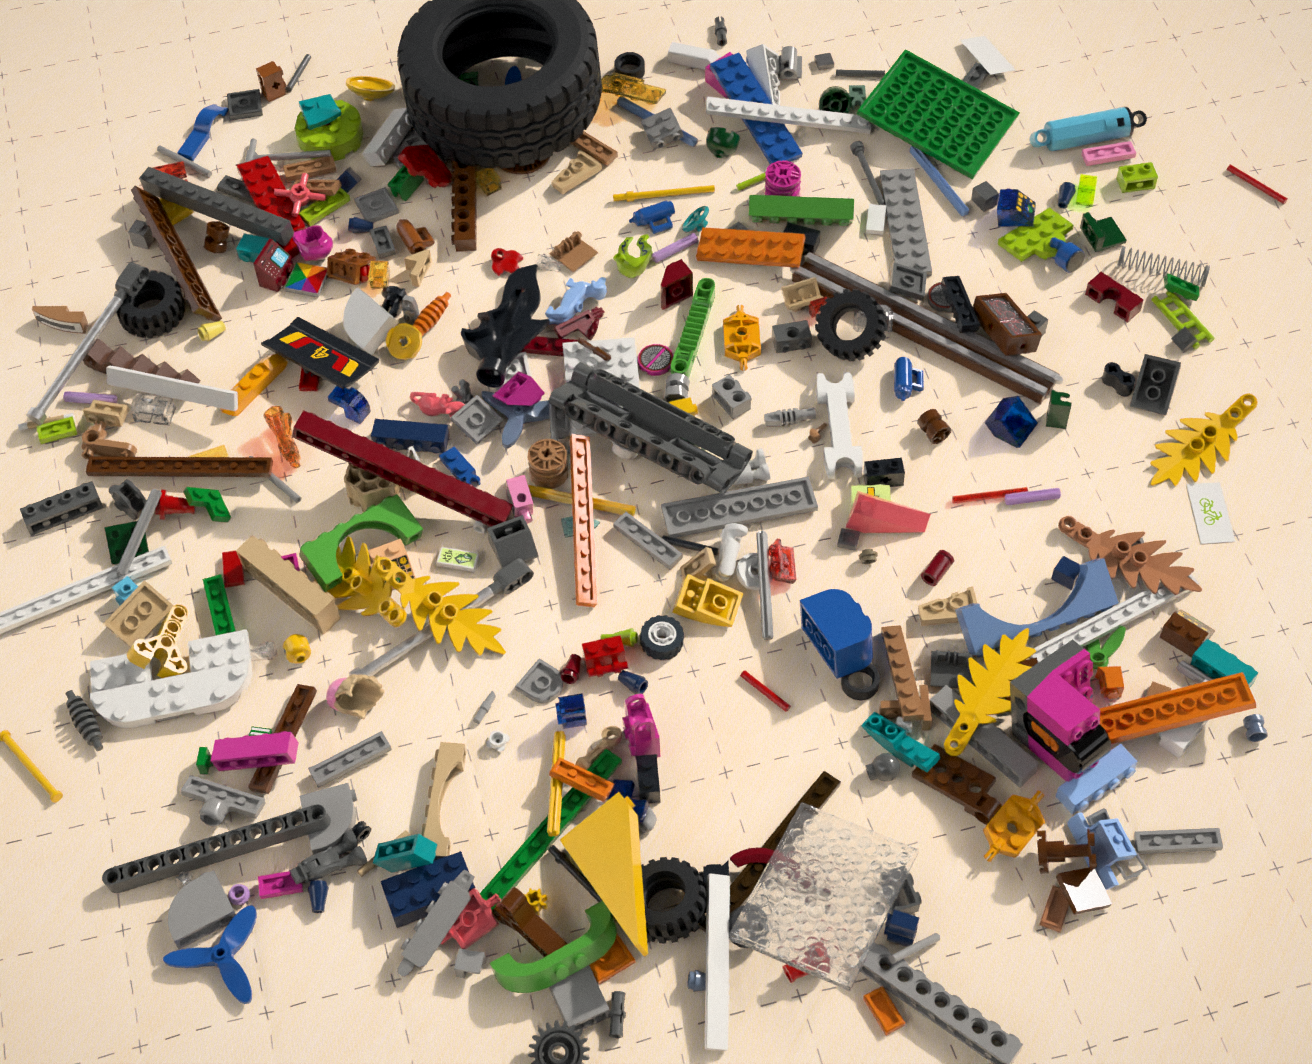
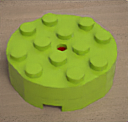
M334 100L341 110V116L328 124L309 130L300 111L294 127L300 150L304 152L330 150L334 161L344 159L345 154L352 150L355 153L361 146L364 134L362 121L358 110L351 104L343 100Z

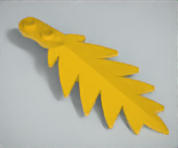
M1250 393L1243 394L1221 415L1205 412L1204 415L1209 419H1180L1182 424L1194 431L1181 429L1165 430V434L1180 443L1155 444L1156 449L1170 457L1150 462L1153 467L1158 469L1150 485L1154 486L1170 479L1173 485L1177 486L1182 478L1184 469L1192 480L1197 482L1200 473V459L1210 473L1214 474L1216 467L1215 448L1226 462L1229 461V436L1234 441H1237L1238 436L1235 427L1257 407V398ZM1249 401L1251 405H1246L1244 402ZM1235 413L1238 417H1232L1231 414Z
M347 536L342 552L340 546L336 550L337 564L343 574L342 582L327 592L334 598L350 597L337 605L339 610L365 609L361 612V615L371 616L379 613L393 627L401 626L406 620V611L391 598L392 586L387 582L385 583V580L374 570V563L380 556H375L371 569L367 545L362 543L356 561L352 538Z
M380 557L375 561V572L401 594V607L405 609L409 602L411 614L418 631L423 629L428 615L430 628L437 644L441 643L447 627L450 640L457 652L462 650L465 638H467L469 644L479 656L483 654L484 648L502 655L506 653L502 645L494 638L502 629L491 625L477 624L493 612L491 609L472 608L461 610L479 597L478 594H458L443 597L458 587L460 583L436 582L423 585L431 578L430 576L412 579L387 557ZM380 565H384L386 570H383ZM395 578H399L401 583H398Z
M1029 628L1021 631L1013 640L1006 635H1002L1000 655L984 644L983 656L987 670L971 657L968 658L969 669L975 686L962 675L957 676L959 691L964 704L957 699L954 700L960 716L944 742V749L947 754L951 756L962 754L979 724L997 722L996 718L987 715L1011 711V701L1001 698L1010 697L1011 680H1014L1031 668L1018 664L1036 653L1035 649L1026 647ZM962 725L968 726L967 730H961L960 728ZM953 742L958 743L956 748H952L950 745Z

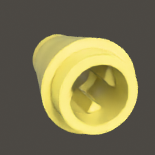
M223 321L202 324L197 331L202 341H210L225 331L226 327Z

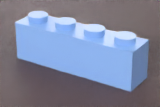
M1119 744L1099 758V763L1094 768L1089 767L1080 778L1072 779L1069 782L1066 781L1059 786L1055 797L1072 815L1077 811L1082 812L1089 806L1092 800H1099L1109 788L1113 790L1120 784L1122 779H1129L1136 772L1135 768L1138 761L1122 744Z

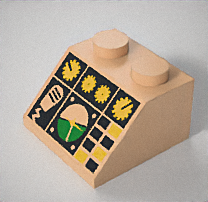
M401 539L368 550L371 569L376 555L387 557L412 579H415L408 554ZM396 577L395 580L401 583V580Z

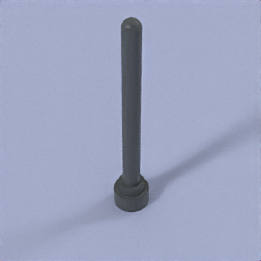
M855 141L850 145L852 154L858 157L878 204L884 205V198L864 156L865 147L862 141Z

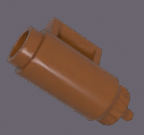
M399 219L396 225L397 232L412 255L426 250L425 247L434 245L435 241L426 227L415 228L409 220ZM420 234L423 235V237L425 238V240H422V238L420 237Z

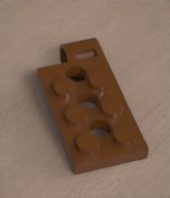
M934 744L931 749L939 753L940 760L928 772L916 766L912 771V777L964 806L965 812L987 825L1002 807L996 798L987 794L995 784L996 777L958 756L947 754L944 748ZM938 767H944L946 771L938 773L935 771V769ZM958 776L964 779L959 783L953 781V778ZM977 786L981 788V791L975 793L970 789Z

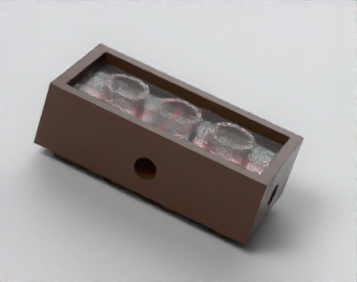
M1007 293L975 297L973 309L980 326L1005 356L1037 352L1042 333Z

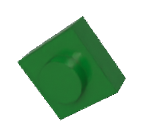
M199 747L196 766L202 775H208L210 767L213 766L211 762L212 755L208 747Z

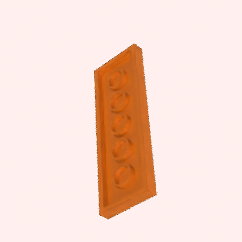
M702 227L696 259L697 261L799 268L805 235Z

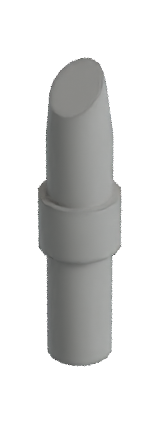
M493 690L480 705V709L473 719L475 723L480 724L485 714L492 707L491 705L496 698Z

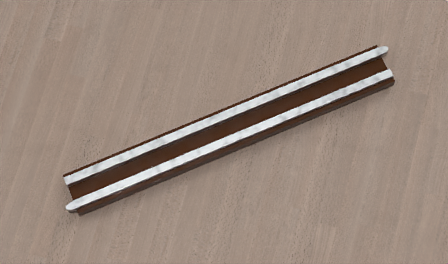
M812 252L805 256V262L801 267H790V272L793 273L792 282L797 283L815 277L820 295L826 299L828 297L830 299L833 298V293L837 291L840 294L843 293V289L865 291L883 308V312L887 317L885 323L888 325L889 330L1040 405L1055 384H1063V378L1059 373L1020 354L1005 356L994 341L975 332L959 333L957 323ZM853 311L866 318V315L862 311Z

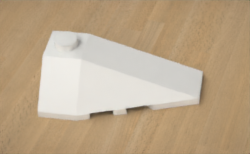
M765 44L747 49L746 62L772 105H780L778 86L781 85V81L778 79V74L781 73L778 53Z

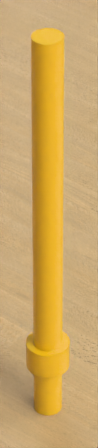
M709 185L634 193L633 191H626L623 194H613V201L627 200V202L634 201V199L715 192V186Z

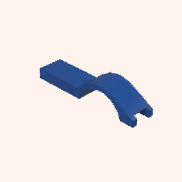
M217 104L204 107L196 117L193 131L177 153L188 160L194 161L210 138V128L213 120L219 114L225 117L229 111L228 108L217 106Z

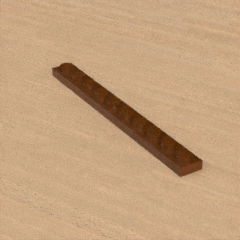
M89 456L86 474L87 476L271 477L273 460L272 457Z

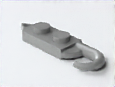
M549 403L551 439L556 441L565 439L570 432L569 417L565 414V411ZM569 446V449L566 450V451H567V455L570 454V446Z

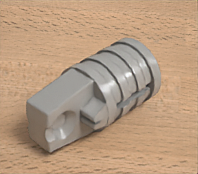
M405 295L402 300L404 321L407 324L413 325L419 315L418 304L415 297Z

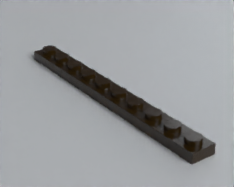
M823 771L761 848L771 849L785 855L840 787L841 781ZM757 862L747 864L730 885L729 914L736 908L745 905L774 869L773 866ZM706 918L702 924L699 923V928L703 930L705 933Z

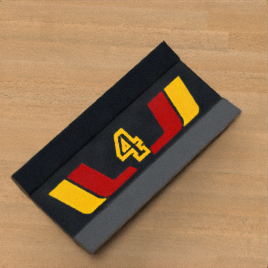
M296 317L288 327L271 339L261 342V346L301 366L305 374L311 372V377L317 375L342 389L350 387L379 363L377 357L300 317Z

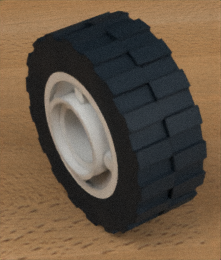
M656 615V617H651L648 621L644 622L640 633V645L647 656L655 660H669L677 656V653L682 650L684 632L678 620L676 621L675 618L668 617V615Z

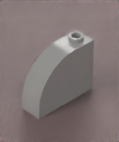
M349 783L299 796L302 808L316 804L322 805L331 818V823L326 829L308 835L313 854L341 843L344 832L349 829L352 830L356 825L354 802L357 801L355 789L350 790ZM319 815L315 820L320 819L322 815Z
M214 870L204 872L198 878L186 884L176 894L170 905L168 928L178 950L228 925L236 915Z

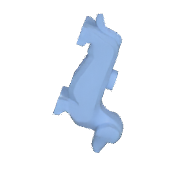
M601 277L597 282L592 280L591 283L585 281L574 282L570 278L566 283V286L570 287V289L564 293L560 306L553 310L552 306H549L545 312L546 317L550 320L549 325H559L573 318L577 312L580 313L582 311L583 302L589 297H594L596 300L604 299L607 293L606 278Z

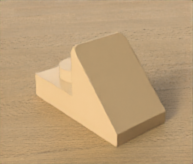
M427 249L404 259L406 269L410 270L409 276L413 286H420L432 263L430 250Z
M705 547L680 567L683 580L687 574L703 581L707 580V578H713L711 568L716 563L711 548Z

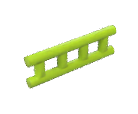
M1167 291L1166 295L1168 297L1160 300L1157 296H1154L1151 299L1178 331L1184 327L1189 329L1195 326L1200 332L1194 335L1198 341L1205 338L1209 343L1214 341L1215 337L1175 293ZM1174 302L1179 309L1171 312L1165 305ZM1184 314L1190 321L1181 324L1176 317ZM1198 341L1192 346L1194 349L1200 347Z

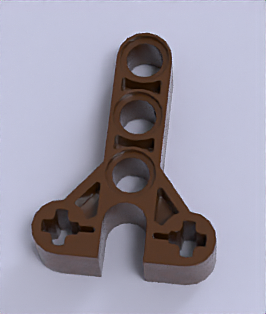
M513 887L492 910L494 917L500 923L518 932L543 957L567 945L566 941L536 914L527 901L526 896L516 887Z

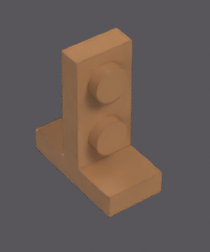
M919 685L918 693L924 713L921 727L922 731L930 730L932 723L928 685ZM898 700L880 701L879 714L886 719L902 717Z

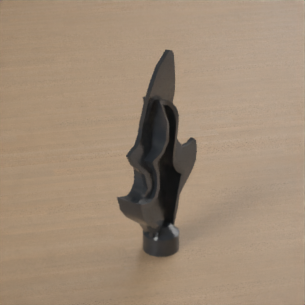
M537 264L518 268L508 276L502 301L498 308L477 314L478 319L481 321L479 327L473 330L461 329V337L468 353L480 361L476 377L481 384L487 387L497 388L504 384L508 373V366L522 349L550 323L549 319L539 320L531 318L541 301V293L537 281Z

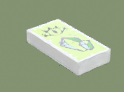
M441 547L436 563L440 567L475 572L479 553Z

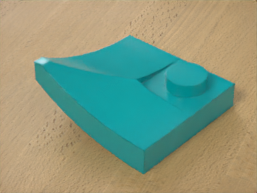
M331 94L298 101L299 108L309 130L328 124L341 116V110L334 102Z

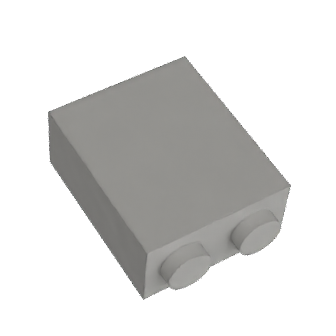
M589 965L549 987L563 1021L567 1020L568 1028L576 1024L575 1032L609 1018L610 1009Z

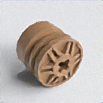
M554 439L539 440L531 445L527 458L532 482L538 487L554 489L564 484L569 472L565 446Z

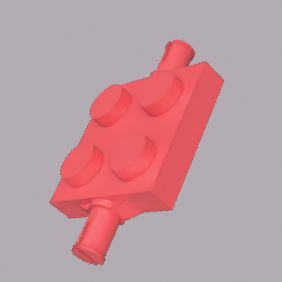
M472 889L469 892L470 901L441 944L443 945L453 937L462 949H467L498 926L499 923L491 909L501 900L498 894L495 893L486 901L477 889Z

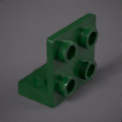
M1090 212L1083 213L1080 229L1095 252L1126 243L1127 239L1112 217L1096 221Z
M137 521L104 527L111 564L120 563ZM146 532L135 557L149 552Z

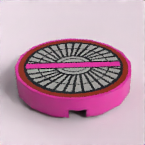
M651 344L644 347L638 354V365L648 375L660 376L669 372L674 355L667 346Z

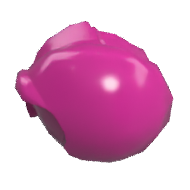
M311 226L294 232L293 241L298 246L301 256L305 261H320L330 254L333 248V240L324 232L321 226Z

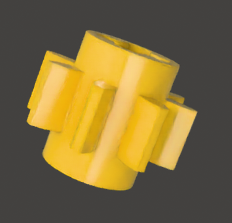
M529 888V892L524 895L539 916L542 909H547L546 903H544L547 901V895L541 896L540 888L538 890Z

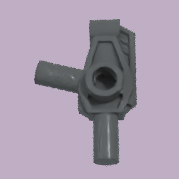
M461 379L459 381L460 389L457 386H453L451 391L457 396L456 401L467 404L474 397L471 394L470 384Z

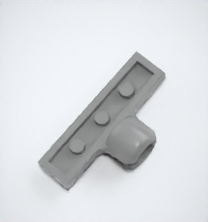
M193 775L189 776L181 789L182 796L204 802L199 811L200 819L212 827L219 826L229 812H236L257 819L266 804L265 798Z

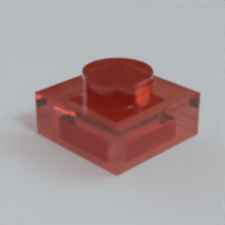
M827 297L810 301L809 314L811 318L821 313L819 308L827 303L825 301Z

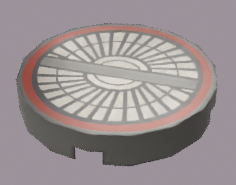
M941 282L932 285L927 294L928 304L938 312H951L947 299H945V294H943V289H941Z

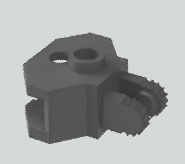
M126 479L120 485L115 484L108 490L115 501V507L120 511H124L131 519L136 520L138 512L144 508L147 500L140 489L130 480Z

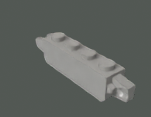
M463 870L454 881H450L449 884L446 882L443 884L438 892L441 896L437 902L432 901L426 909V912L429 914L424 921L420 919L413 928L416 933L412 939L407 937L402 944L401 949L403 952L401 955L404 958L397 968L398 974L405 977L409 975L415 965L418 967L427 965L470 901L471 897L468 890L475 876Z

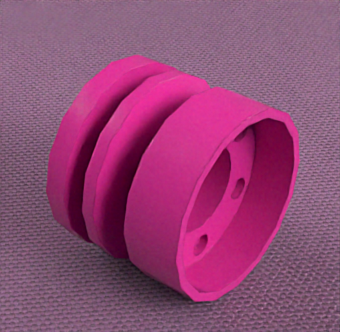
M777 161L767 167L765 172V195L800 196L801 170L796 164L789 161Z

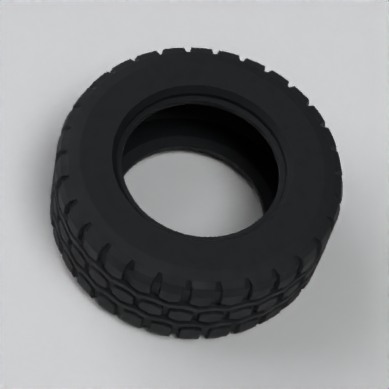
M577 0L427 1L408 21L402 32L397 51V66L409 119L422 140L437 153L443 154L444 157L455 162L460 160L461 164L473 167L479 165L480 168H495L496 166L512 168L516 164L524 166L535 163L536 159L541 161L553 156V152L559 153L570 145V142L576 141L583 134V131L589 127L597 112L602 94L597 35L589 15ZM501 57L527 58L543 65L532 76L519 82L502 86H476L458 79L470 67Z

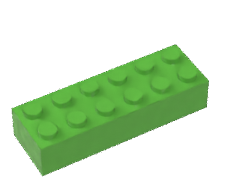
M749 195L748 216L749 220H752L753 223H762L763 220H769V223L779 224L780 221L797 224V221L804 222V225H814L815 222H821V225L831 226L832 223H839V226H849L854 220V199Z

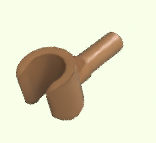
M824 422L816 430H810L808 439L812 443L820 440L821 435L819 433L827 426V423Z

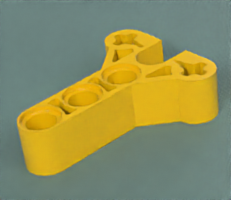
M175 604L165 616L157 636L147 640H136L127 652V659L145 669L152 657L159 659L161 667L157 676L161 678L184 674L187 670V663L181 658L176 642L188 617L187 608L184 605Z

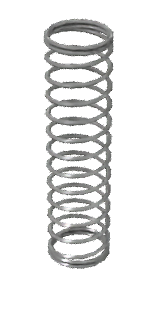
M1122 246L1117 268L1121 267L1123 269L1130 254L1128 270H1131L1137 255L1135 271H1138L1144 257L1142 273H1144L1151 258L1149 275H1151L1158 259L1156 277L1159 275L1163 263V278L1166 276L1170 264L1171 275H1174L1178 265V278L1181 277L1185 266L1184 280H1187L1192 268L1190 283L1193 284L1199 269L1197 286L1202 281L1201 287H1205L1210 265L1205 266L1200 278L1202 267L1200 263L1193 277L1195 263L1192 262L1186 276L1188 261L1184 262L1179 274L1181 259L1179 258L1172 273L1174 258L1172 257L1165 272L1167 256L1165 255L1158 271L1160 254L1157 255L1151 269L1153 252H1151L1144 268L1146 251H1144L1137 267L1139 249H1137L1131 263L1132 247L1128 252L1125 262L1126 247Z

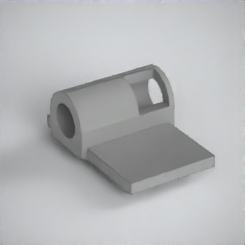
M785 46L782 48L781 55H779L781 73L778 74V78L788 80L802 79V56H797L798 51L795 47Z

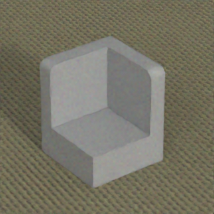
M459 949L454 967L456 977L465 978L466 972L480 974L482 965L486 963L485 953Z

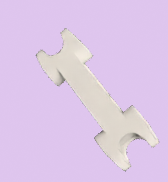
M844 372L842 381L838 383H831L826 380L823 373H818L816 388L817 404L827 405L832 446L823 448L828 479H835L836 470L847 467L853 471L856 478L862 477L863 468L862 446H852L847 403L855 402L854 382L851 373Z

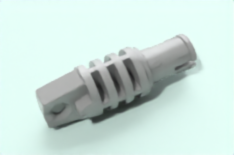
M814 407L800 410L798 408H792V410L789 408L787 411L782 409V411L777 410L764 414L766 426L781 427L783 424L787 426L788 423L793 425V423L798 424L800 421L816 419Z

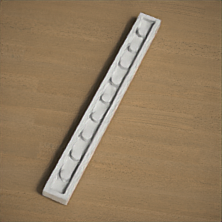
M707 97L706 114L866 134L871 132V122L855 114Z
M165 545L135 557L125 576L116 573L118 565H115L0 612V634L110 590L126 576L134 580L173 564Z
M1190 574L1188 577L1199 585L1196 578ZM1160 582L1156 594L1147 589L1033 648L1036 650V653L1029 657V659L1037 657L1039 663L1072 639L1084 647L1115 631L1120 626H1124L1184 595L1190 590L1180 588L1179 594L1175 595Z

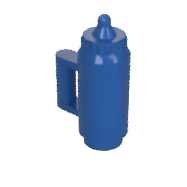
M666 200L638 209L633 213V217L629 219V222L635 223L636 226L649 224L653 234L671 229L673 224L670 217L675 214L672 201ZM663 219H666L667 223L658 226H654L653 224L654 222Z
M899 357L894 363V392L898 399L905 401V399L911 396L912 390H924V371L912 368V362L909 358ZM912 375H916V383H912Z

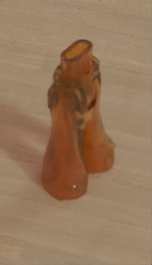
M272 406L264 412L263 417L276 436L277 446L282 456L289 462L290 466L299 468L301 466L299 462L301 457L298 447L292 438L291 426L293 421L291 414L284 413L281 406Z

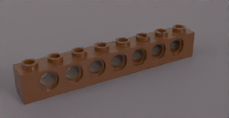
M452 160V169H455V171H452V182L455 181V184H451L452 194H454V196H451L452 207H454V209H451L452 219H454V222H451L452 232H454V235H451L452 245H455L456 252L477 251L476 166L461 164L460 160L457 162Z

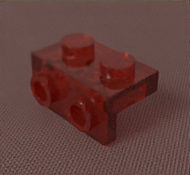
M777 538L768 549L772 580L794 584L797 580L794 549L782 546L781 539Z

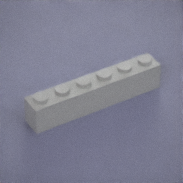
M945 685L930 699L931 713L952 730L960 716L954 700L957 699L963 704L964 702L956 690ZM992 723L978 725L968 744L1021 788L1036 774L1039 765L1037 759L1032 754L1025 752L1018 742L1012 741L1006 736L1001 728H997ZM962 725L960 729L967 730L968 726Z

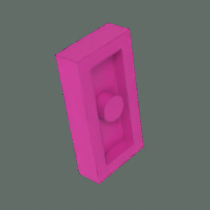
M289 871L258 876L259 896L261 899L303 892V882L296 885Z

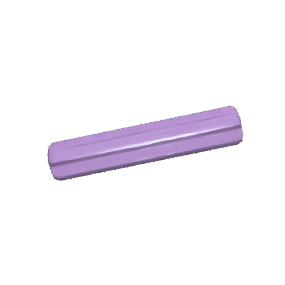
M692 233L652 253V260L657 263L697 243L698 237L695 233Z
M65 391L63 395L65 402L91 404L93 400L117 403L118 400L117 396L112 394Z
M1060 488L1012 493L1006 494L1004 500L1006 505L1059 499L1061 491Z

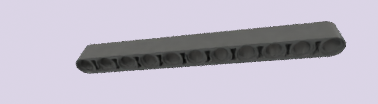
M312 805L111 867L103 873L102 881L112 893L125 892L324 830L330 825L331 818L322 805ZM319 815H322L320 819L315 820ZM302 821L300 825L295 826L298 822Z

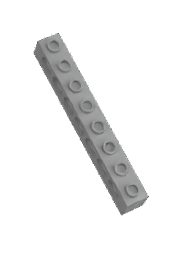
M873 942L859 960L858 970L880 986H883L887 991L991 1063L1012 1064L1021 1052L1023 1044L1017 1036L1003 1031L998 1023L987 1020L979 1010L968 1007L960 997L949 994L938 982L933 983L922 971L914 970L904 959L892 964L889 960V956L892 954L884 945H878ZM887 964L890 968L882 969L880 965ZM904 976L909 981L902 982L898 979V977ZM924 989L927 994L921 995L916 990ZM935 1002H943L945 1007H937ZM954 1015H962L964 1020H956ZM978 1027L982 1029L983 1033L977 1034L972 1028ZM997 1040L1002 1046L996 1047L991 1041Z

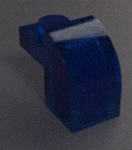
M336 386L327 397L329 402L344 409L346 418L360 425L371 412L367 399L353 387L349 390Z

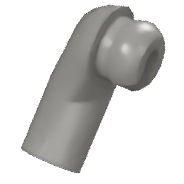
M644 803L639 808L644 816L639 829L643 833H648L649 830L652 831L654 829L657 817L649 804Z

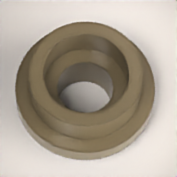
M865 549L858 556L862 564H871L877 561L878 552L873 551V549Z

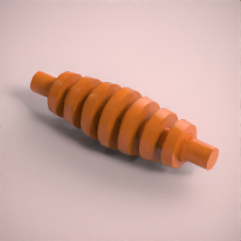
M445 292L443 296H437L418 315L412 326L416 327L422 336L438 323L449 305L448 300L451 297L449 292Z

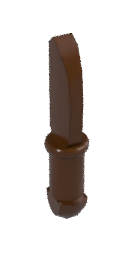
M582 338L578 339L577 342L593 351L594 355L601 357L605 361L611 360V355L601 350L598 346L595 347Z

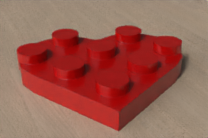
M428 144L407 146L398 156L399 161L408 168L410 175L425 176L429 185L433 188H437V186L445 188L452 182L450 180L451 172Z

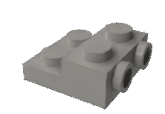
M671 107L641 121L653 150L662 148L666 144L677 141L684 136Z

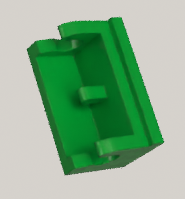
M403 165L387 185L390 187L395 198H397L399 193L401 199L407 201L425 178L424 176L410 175L408 168Z

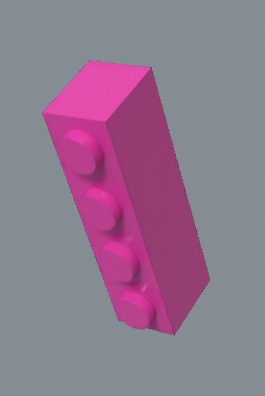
M286 731L274 734L264 733L255 736L245 735L243 737L217 739L214 741L211 762L218 771L295 764L299 742L292 732Z

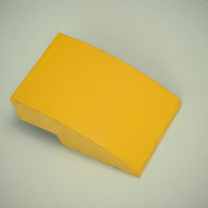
M687 574L682 582L672 613L706 624L732 627L743 593L709 578L703 581Z

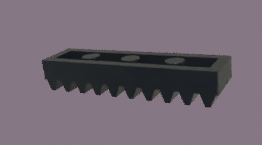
M960 276L942 277L941 289H943L947 304L951 308V313H953L959 333L977 332L980 323Z

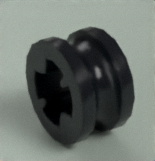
M360 821L352 828V831L357 841L361 842L370 835L372 828L366 826L365 821Z

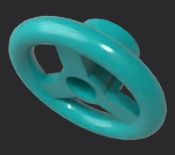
M704 205L694 210L684 221L682 230L684 232H690L694 229L698 232L702 231V227L705 228L708 225L706 217L709 213V207Z

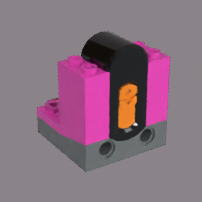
M1073 639L1010 682L1012 734L1061 778L1068 782L1072 779L1080 778L1089 767L1094 768L1099 763V760L1111 751L1109 735L1100 725V709L1092 703L1093 689L1090 687V677L1093 676V662L1090 660V653Z

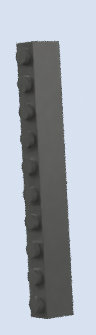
M148 166L139 177L143 189L159 198L257 236L275 239L280 245L286 246L294 235L290 220Z

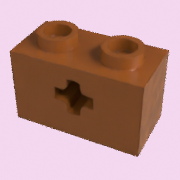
M271 61L256 68L261 93L268 102L286 95V83L282 78L284 73L280 66Z

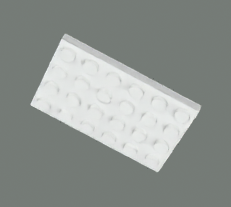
M635 337L587 341L610 354V361H605L601 357L594 355L593 351L578 342L563 343L566 383L571 381L575 366L581 362L595 370H605L640 388ZM588 389V391H590V392H592V393H594V394H596V395H598V396H600V397H602V398H604V399H606V400L612 402L611 400H609V399H607V398H605V397H603V396H601V395H599V394H597V393H595V392H593V391H591V390ZM616 404L617 406L629 411L628 409ZM569 418L570 436L572 434L588 437L602 436Z

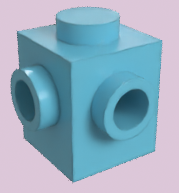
M128 576L112 587L116 596L115 600L119 605L138 587Z

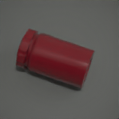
M939 550L920 575L922 580L930 586H936L955 562L954 557L945 550Z

